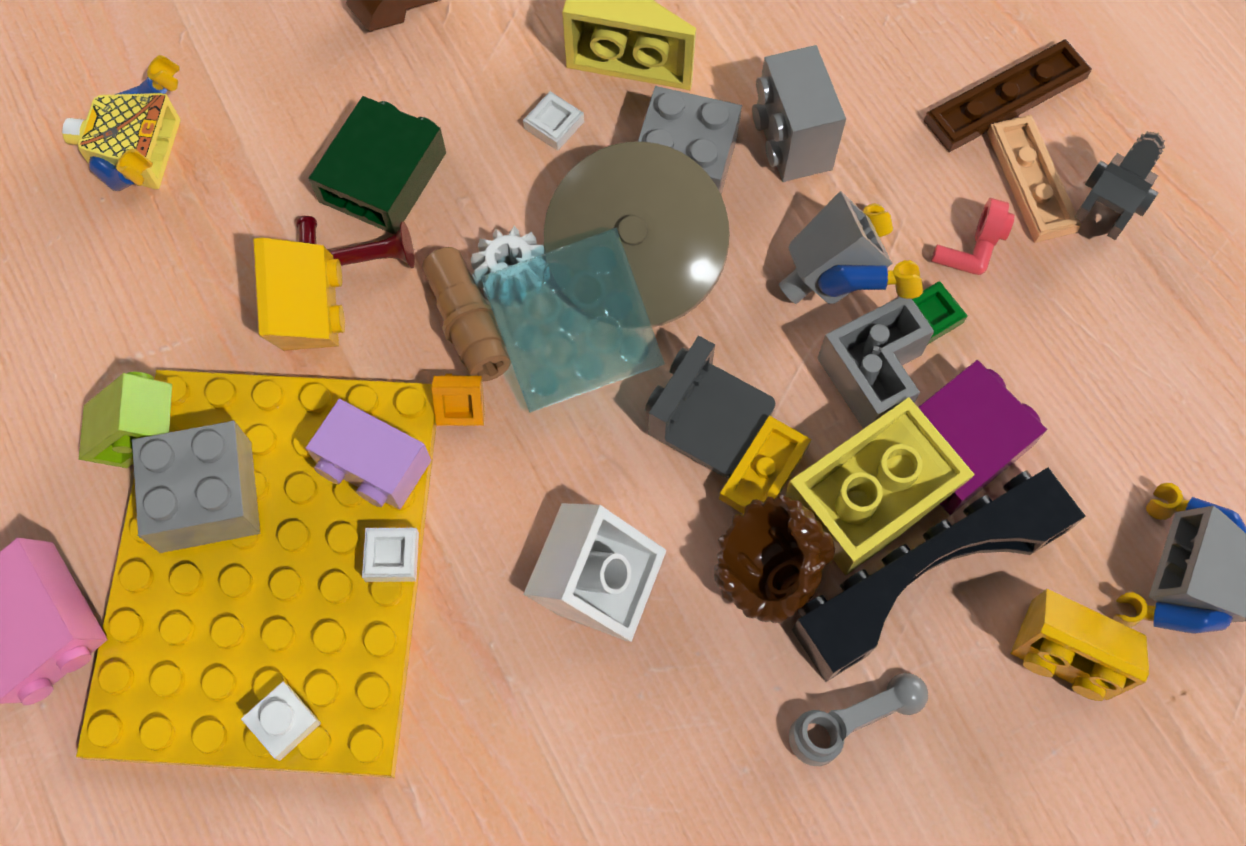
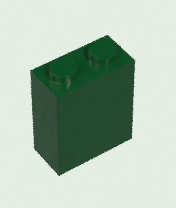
M362 96L308 178L318 202L391 234H395L400 229L401 222L407 218L446 154L441 128L428 118H416L401 112L389 102H377Z

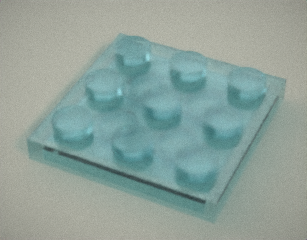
M617 228L481 276L529 413L665 364Z

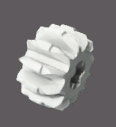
M513 226L509 235L503 236L495 228L493 233L494 240L490 241L480 238L478 243L479 252L472 254L471 265L474 269L472 274L474 283L479 288H483L484 296L489 301L500 296L501 303L507 307L513 297H518L519 301L525 305L528 301L527 292L541 294L543 289L542 280L548 279L550 271L549 265L546 263L545 248L543 245H537L536 237L532 232L520 237L519 230Z

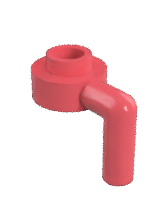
M994 198L988 199L975 233L976 244L972 254L937 244L931 262L975 275L985 273L994 246L999 239L1006 240L1011 232L1015 215L1008 212L1009 203Z

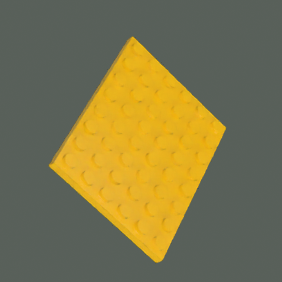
M156 370L154 380L172 384L169 433L235 421L251 441L261 534L159 553L138 536L135 479L133 480L102 629L108 640L98 648L76 757L84 760L395 778L437 427L431 389L432 384ZM338 399L351 404L425 444L432 461L400 510L386 502L382 508L377 507L356 493L357 486L344 479L339 485L335 484L314 470L316 463L306 450V446ZM365 528H417L419 542L416 582L364 581L362 571ZM284 681L317 717L321 724L279 761L273 758L241 718Z

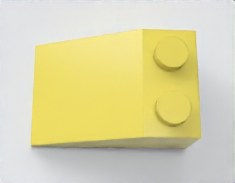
M654 0L565 1L562 14L567 68L691 90L696 28Z
M908 397L791 479L785 496L791 497L793 500H800L804 507L814 513L816 520L822 523L824 531L831 534L835 547L833 560L846 576L884 549L968 482L975 474L911 398Z

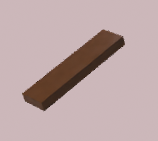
M1064 39L928 111L924 122L950 153L987 133L990 124L1011 120L1087 79L1092 68L1072 45Z

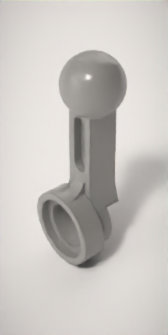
M902 673L891 679L886 691L851 707L831 710L829 713L820 710L807 711L790 728V747L796 757L805 764L824 766L841 753L844 739L850 733L895 712L903 715H913L920 712L928 701L927 686L918 676L911 673ZM809 724H819L828 731L830 735L829 748H819L810 741L807 733Z

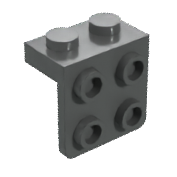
M698 335L689 350L683 347L676 355L670 368V373L673 376L666 387L663 388L658 385L651 394L645 407V411L649 413L648 435L721 476L730 478L769 415H772L776 403L772 396L714 366L715 344Z

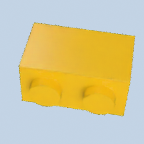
M264 237L253 238L259 336L283 351L338 347V333L345 332L344 310L342 305H336L335 287L342 286V269L339 259H334L333 255L324 245Z

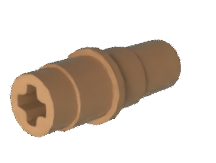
M446 247L433 251L425 258L422 267L436 297V304L444 321L442 329L446 339L454 344L460 360L466 365L470 376H482V382L498 378L508 370L511 362L505 350L502 335L496 325L498 318L495 309L486 303L480 288L474 283L459 250Z

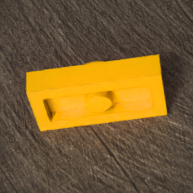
M769 415L720 492L719 500L744 514L746 505L750 504L752 500L757 499L764 503L767 497L775 499L794 472L812 439Z

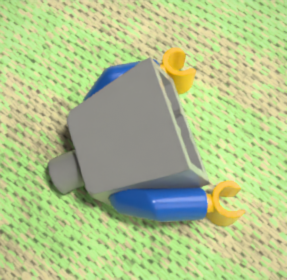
M842 191L835 195L791 241L789 251L796 269L779 283L786 297L795 304L800 302L812 290L828 304H835L853 291L886 290L887 285L895 284L898 296L905 299H913L923 293V286L919 267L911 260L901 261L896 264L893 270H887L893 263L879 237L886 236L893 231L891 215L881 205L876 203L867 205L862 211Z
M1160 484L1155 489L1153 495L1166 500L1169 504L1152 499L1147 504L1146 511L1150 516L1159 520L1171 518L1174 513L1175 515L1149 594V598L1157 601L1156 606L1147 605L1145 599L1139 594L1127 592L1121 595L1116 602L1131 604L1136 610V617L1117 614L1113 617V620L1128 627H1133L1143 619L1154 621L1153 625L1157 628L1192 634L1225 630L1231 622H1245L1246 526L1240 515L1231 509L1192 497L1190 501L1183 499L1182 491L1175 484Z

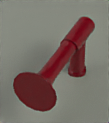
M312 216L299 217L296 221L299 242L316 244L317 220ZM404 221L401 222L400 229L387 239L336 250L327 249L334 259H339L341 266L386 258L400 259L406 262L410 268H414L415 265L412 239Z

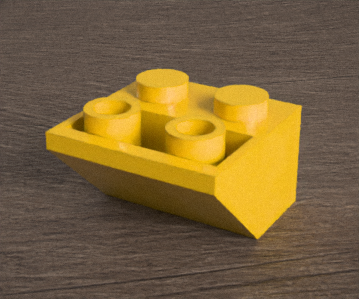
M1045 589L1031 601L1010 654L1024 660L1023 666L1031 672L1044 677H1053L1055 675L1073 684V691L1094 701L1109 700L1146 683L1149 675L1147 637L1145 634L1049 589Z

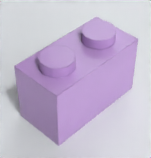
M338 399L306 446V450L316 463L314 470L318 474L338 485L343 479L358 487L356 493L381 508L386 502L400 510L432 461L424 443L341 399Z

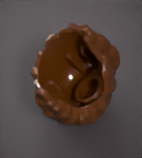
M779 494L775 499L767 497L764 503L761 500H752L750 504L746 505L744 515L736 514L733 516L732 525L727 529L726 535H722L718 539L721 551L717 554L719 564L715 565L714 579L717 586L721 588L722 596L729 602L734 603L738 609H741L746 617L752 619L757 617L762 622L782 623L788 617H792L797 609L807 604L814 596L815 589L821 583L824 566L834 559L835 547L833 538L830 533L824 531L822 523L816 520L814 513L804 507L800 500H793L791 497H786L782 494Z

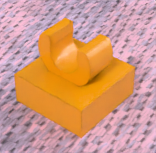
M447 373L444 376L433 377L431 389L436 426H484L485 405L482 376H452V373Z

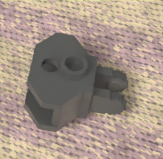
M1147 131L1146 134L1142 133L1125 157L1117 153L1109 165L1103 161L1098 163L1085 183L1092 190L1078 210L1075 218L1083 222L1096 201L1120 214L1107 235L1116 240L1134 213L1140 216L1145 214L1159 193L1151 188L1158 177L1151 170L1160 158L1159 154H1162V149L1165 148V140L1162 139L1159 132Z

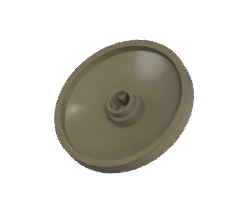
M634 141L611 145L592 153L580 161L568 172L555 190L544 224V248L547 262L562 292L574 305L592 318L615 327L627 329H645L662 326L685 316L695 309L718 282L724 269L729 249L730 232L727 211L722 196L711 177L699 164L682 152L651 142Z

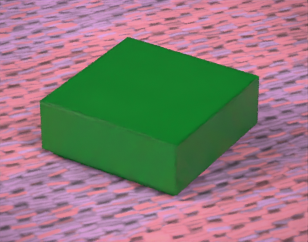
M940 281L923 290L919 297L912 299L934 330L928 344L963 324L968 317Z

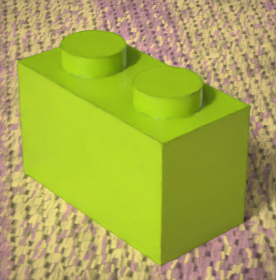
M144 372L123 373L84 405L78 460L128 468L133 465L132 439L169 433L172 384L154 380L152 375Z

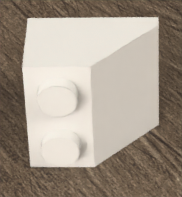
M562 503L523 595L561 617L624 641L632 642L667 550L601 505Z

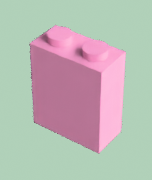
M16 538L0 552V704L22 703L23 705H31L49 696L54 690L53 685L67 673L85 666L92 658L91 653L108 639L54 543Z

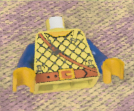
M159 55L152 60L147 71L148 77L139 86L114 95H98L92 101L86 120L67 118L63 124L62 134L64 141L67 144L78 145V150L89 164L91 173L113 191H121L133 184L152 189L160 188L181 121L167 94H165L168 90L172 92L177 89L178 80L173 75L180 70V66L163 55Z

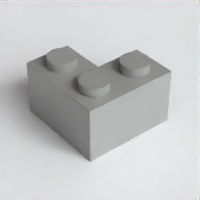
M899 297L825 335L817 359L863 429L908 397L915 403L920 391L902 365L922 356L934 330L912 299Z

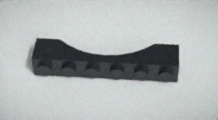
M1049 467L1034 476H1031L1028 470L1020 473L1003 486L1006 493L992 501L988 495L977 499L963 510L966 517L953 525H951L948 519L941 521L922 535L926 542L912 550L907 544L898 547L881 560L885 566L869 575L863 569L846 579L840 585L843 592L827 601L824 595H820L798 610L801 618L797 620L792 631L825 682L866 658L877 647L884 622L897 597L908 585L925 572L952 559L976 553L1011 552L1031 555L1070 531L1086 517Z

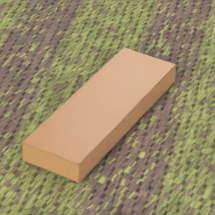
M1032 115L990 124L987 135L1034 243L1077 233L1081 227L1080 220L1075 218V209Z

